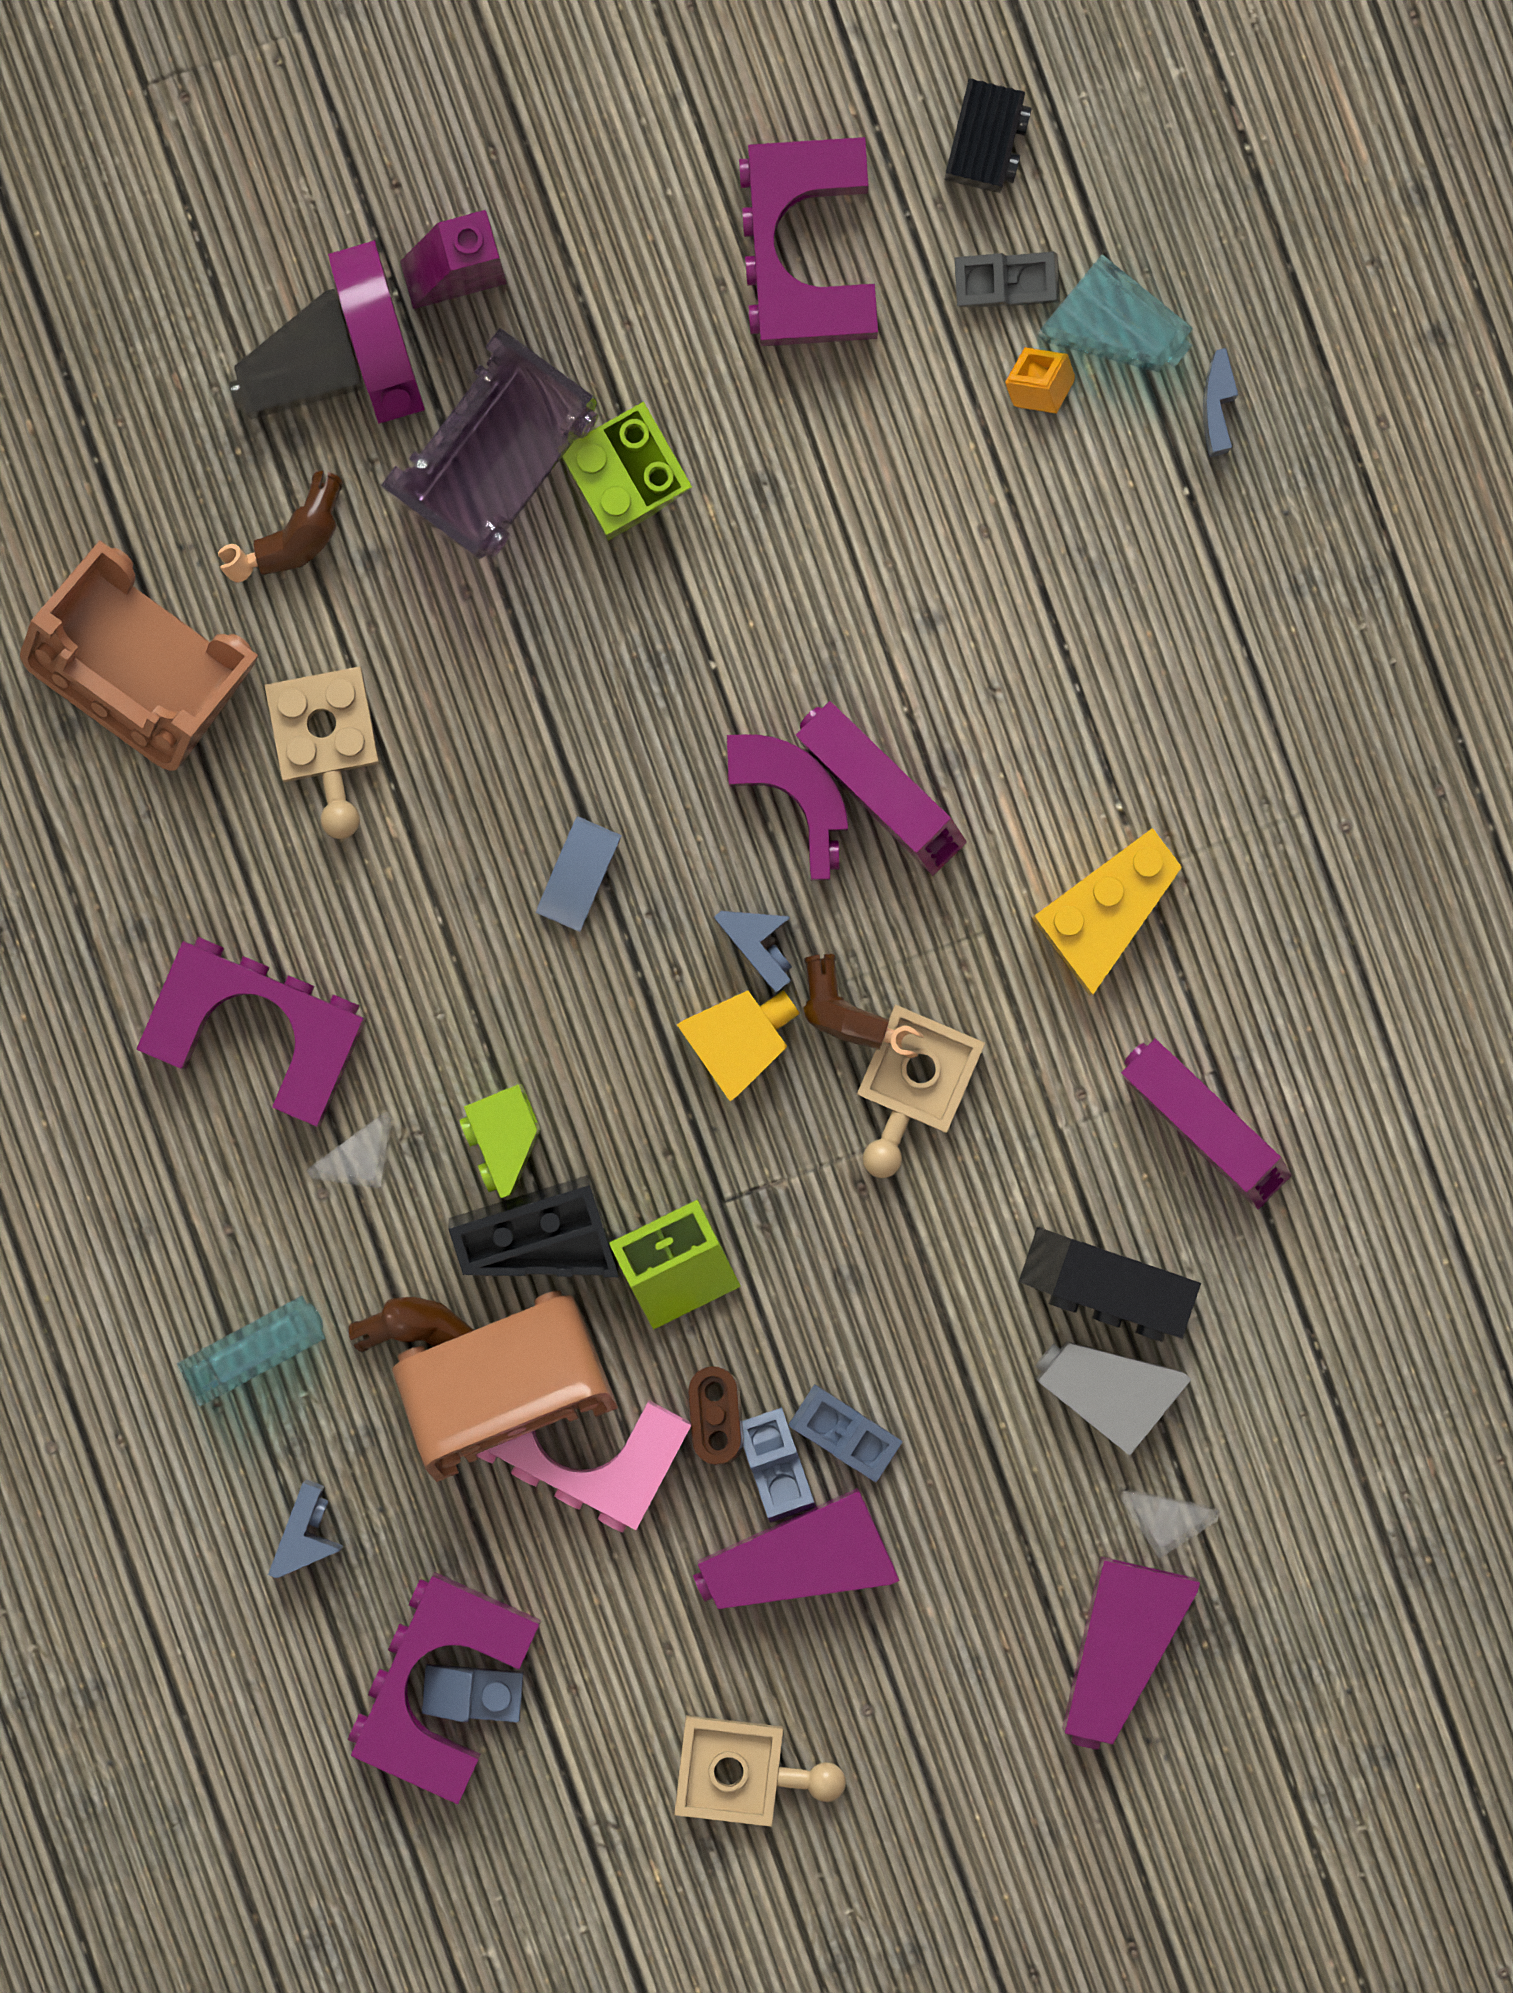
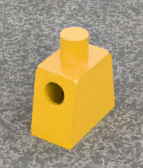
M749 990L681 1021L677 1026L726 1097L731 1101L787 1048V1045L776 1030L797 1017L800 1013L784 990L761 1006L758 1005Z

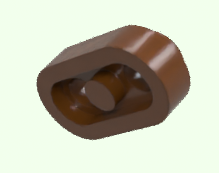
M715 1366L706 1367L698 1371L689 1384L692 1443L696 1454L703 1461L713 1465H726L733 1462L740 1455L744 1445L740 1387L737 1379L729 1371ZM720 1383L724 1389L723 1397L718 1401H711L708 1397V1389L712 1384ZM718 1432H724L728 1438V1443L722 1450H716L712 1446V1438Z

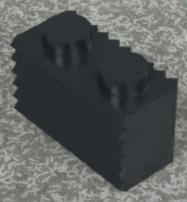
M968 79L944 180L1000 194L1004 181L1014 183L1020 155L1011 153L1015 134L1025 136L1032 107L1023 105L1026 92L998 86L993 83Z

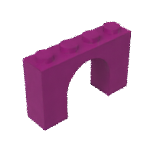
M865 137L748 145V158L739 159L741 188H750L751 207L742 208L744 237H754L755 256H745L747 286L757 285L758 304L748 305L750 334H760L761 346L877 339L878 322L875 284L829 287L805 284L785 270L778 259L774 246V236L779 222L786 212L799 202L814 197L868 194L869 184Z
M197 937L194 945L182 941L136 1050L180 1069H186L208 1018L218 1006L231 998L241 995L265 997L284 1011L292 1025L295 1036L293 1058L272 1108L316 1127L321 1126L366 1022V1018L356 1014L360 1005L334 994L330 1002H326L311 995L315 986L290 975L287 976L285 983L279 982L266 976L270 967L245 956H242L239 964L221 957L225 949L224 947L203 938Z
M434 1572L429 1582L422 1579L419 1580L408 1606L416 1609L409 1627L399 1624L388 1648V1651L396 1654L389 1672L379 1669L368 1693V1696L376 1699L368 1717L359 1713L347 1740L356 1744L351 1754L352 1757L459 1804L481 1754L432 1732L418 1720L411 1708L408 1697V1681L411 1670L416 1662L426 1653L448 1645L469 1647L516 1669H520L541 1620Z

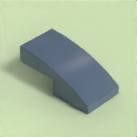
M1226 348L1216 350L1212 356L1204 388L1203 425L1209 458L1226 454L1232 448L1221 404L1235 401L1238 391Z
M577 816L535 913L580 932L622 835Z
M814 1384L788 1424L793 1430L832 1453L839 1460L874 1482L878 1481L903 1442L816 1384Z
M779 1408L742 1421L743 1447L769 1522L771 1523L816 1507L783 1409Z

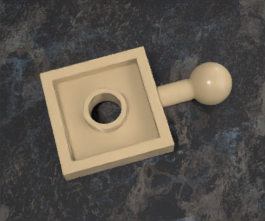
M361 666L266 684L265 691L283 782L322 775L326 800L328 802V805L321 814L322 828L327 835L335 839H345L352 836L359 827L360 817L355 806L346 801L341 771L380 764ZM320 711L329 712L336 719L334 731L324 738L315 737L309 731L311 717Z
M896 1004L889 1017L887 1028L896 1030L901 1026H910L919 1031L924 1038L917 1037L914 1034L906 1035L902 1040V1048L916 1054L929 1056L934 1062L935 1073L928 1082L916 1083L909 1078L906 1070L910 1058L895 1052L892 1045L886 1042H882L880 1050H875L857 1095L892 1109L881 1139L871 1142L863 1153L865 1169L877 1178H888L899 1170L902 1155L898 1144L902 1139L910 1118L945 1133L948 1132L985 1045V1042Z
M686 1715L674 1815L772 1827L776 1787L807 1789L815 1799L822 1802H831L839 1798L843 1793L846 1779L843 1771L838 1766L827 1762L817 1764L810 1771L779 1767L783 1736L782 1726ZM723 1758H735L743 1767L742 1777L734 1784H724L715 1776V1766Z

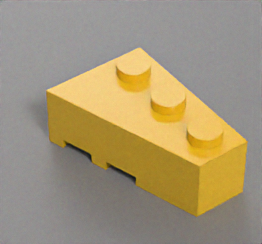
M1152 828L1031 917L1089 996L1095 993L1182 866Z

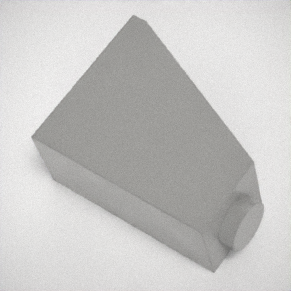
M1068 1341L1061 1348L1052 1344L1035 1366L1041 1371L1036 1378L1040 1384L1128 1455L1133 1453L1191 1381L1190 1377L1177 1369Z

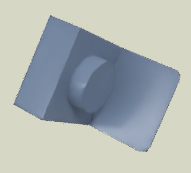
M720 911L714 916L716 922L775 993L791 982V979L786 975V972L792 968L791 964L774 944L767 950L761 944L762 941L790 919L789 916Z
M307 1479L302 1483L270 1567L269 1576L279 1578L330 1556L344 1547L341 1544L308 1532L310 1525L319 1528L329 1500L321 1498L325 1486Z
M426 1664L422 1714L460 1722H469L470 1719L519 1722L524 1671Z

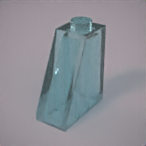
M1103 254L1043 325L1038 334V337L1045 343L1155 372H1160L1166 363L1175 368L1193 346L1186 340L1193 328Z
M302 1295L177 1363V1366L200 1407L326 1339L321 1331L323 1329V1321L317 1309L312 1304H307Z

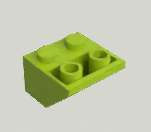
M644 401L558 449L561 459L608 541L650 518L692 488Z
M523 1084L515 1085L464 1106L467 1116L459 1119L469 1146L479 1144L486 1161L479 1164L478 1168L488 1192L497 1190L500 1198L515 1192L541 1130Z
M699 1199L609 1242L653 1330L741 1287Z

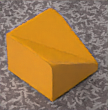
M1024 347L1005 384L1014 406L1057 414L1074 383L1075 374L1068 354Z

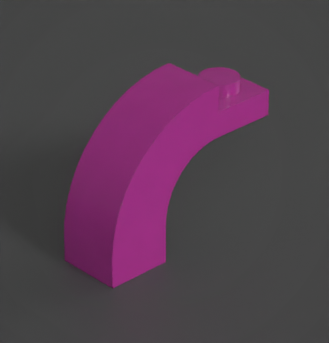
M375 240L328 254L345 320L378 424L424 411L423 400L406 349Z
M727 735L729 787L768 786L779 789L792 797L802 809L808 825L810 881H830V870H839L840 865L839 841L829 840V832L848 831L844 802L831 776L810 754L787 741L764 735Z

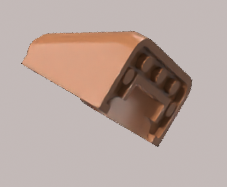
M99 540L31 620L20 651V659L27 670L37 679L163 769L174 771L188 757L253 668L258 654L253 652L249 644L238 635L217 634L209 642L133 587L135 572L132 560L123 551L117 548H110Z
M561 1291L546 1293L534 1300L535 1306L428 1350H426L425 1346H418L398 1355L399 1363L392 1367V1372L425 1470L436 1482L458 1474L459 1471L456 1464L461 1462V1457L464 1456L470 1463L478 1460L477 1454L561 1419L567 1417L569 1422L579 1418L576 1409H579L580 1412L593 1410L595 1417H598L618 1408L577 1301L573 1296H563Z

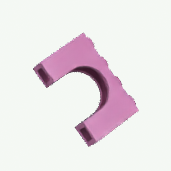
M648 1400L619 1454L609 1462L591 1469L570 1468L552 1459L540 1445L535 1430L477 1454V1457L492 1464L497 1457L514 1466L511 1474L535 1487H537L540 1480L557 1488L554 1495L557 1499L579 1510L583 1503L601 1512L597 1518L599 1521L617 1531L624 1532L626 1526L634 1530L638 1528L691 1427V1422Z

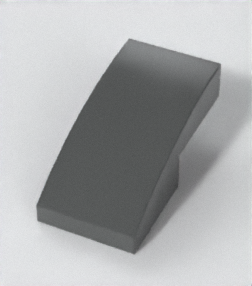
M1054 251L1007 256L1003 253L954 257L958 307L1060 303L1058 254Z

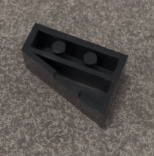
M589 1175L449 1218L448 1230L463 1275L526 1276V1274L557 1275V1277L603 1275V1277L619 1278L618 1265L609 1245L610 1240Z
M1040 1227L1036 1228L1018 1281L1050 1294L1051 1297L1048 1303L1050 1305L1073 1313H1077L1079 1304L1095 1309L1092 1319L1120 1328L1123 1319L1137 1323L1135 1333L1163 1342L1165 1334L1183 1339L1201 1283Z

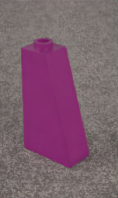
M486 210L438 222L400 261L413 309L507 284Z
M831 701L823 708H814L804 717L800 724L801 730L795 735L804 748L932 876L967 843L952 818Z
M1156 1038L1148 1046L1145 1043L1138 1045L1124 1061V1065L1127 1067L1121 1072L1127 1083L1257 1210L1292 1176L1282 1157Z
M858 1488L699 1559L698 1567L701 1572L693 1575L704 1602L713 1599L717 1609L886 1586L900 1581Z
M1101 1556L1062 1726L1065 1734L1072 1735V1744L1091 1749H1100L1101 1742L1114 1743L1198 1593L1200 1582L1197 1578Z

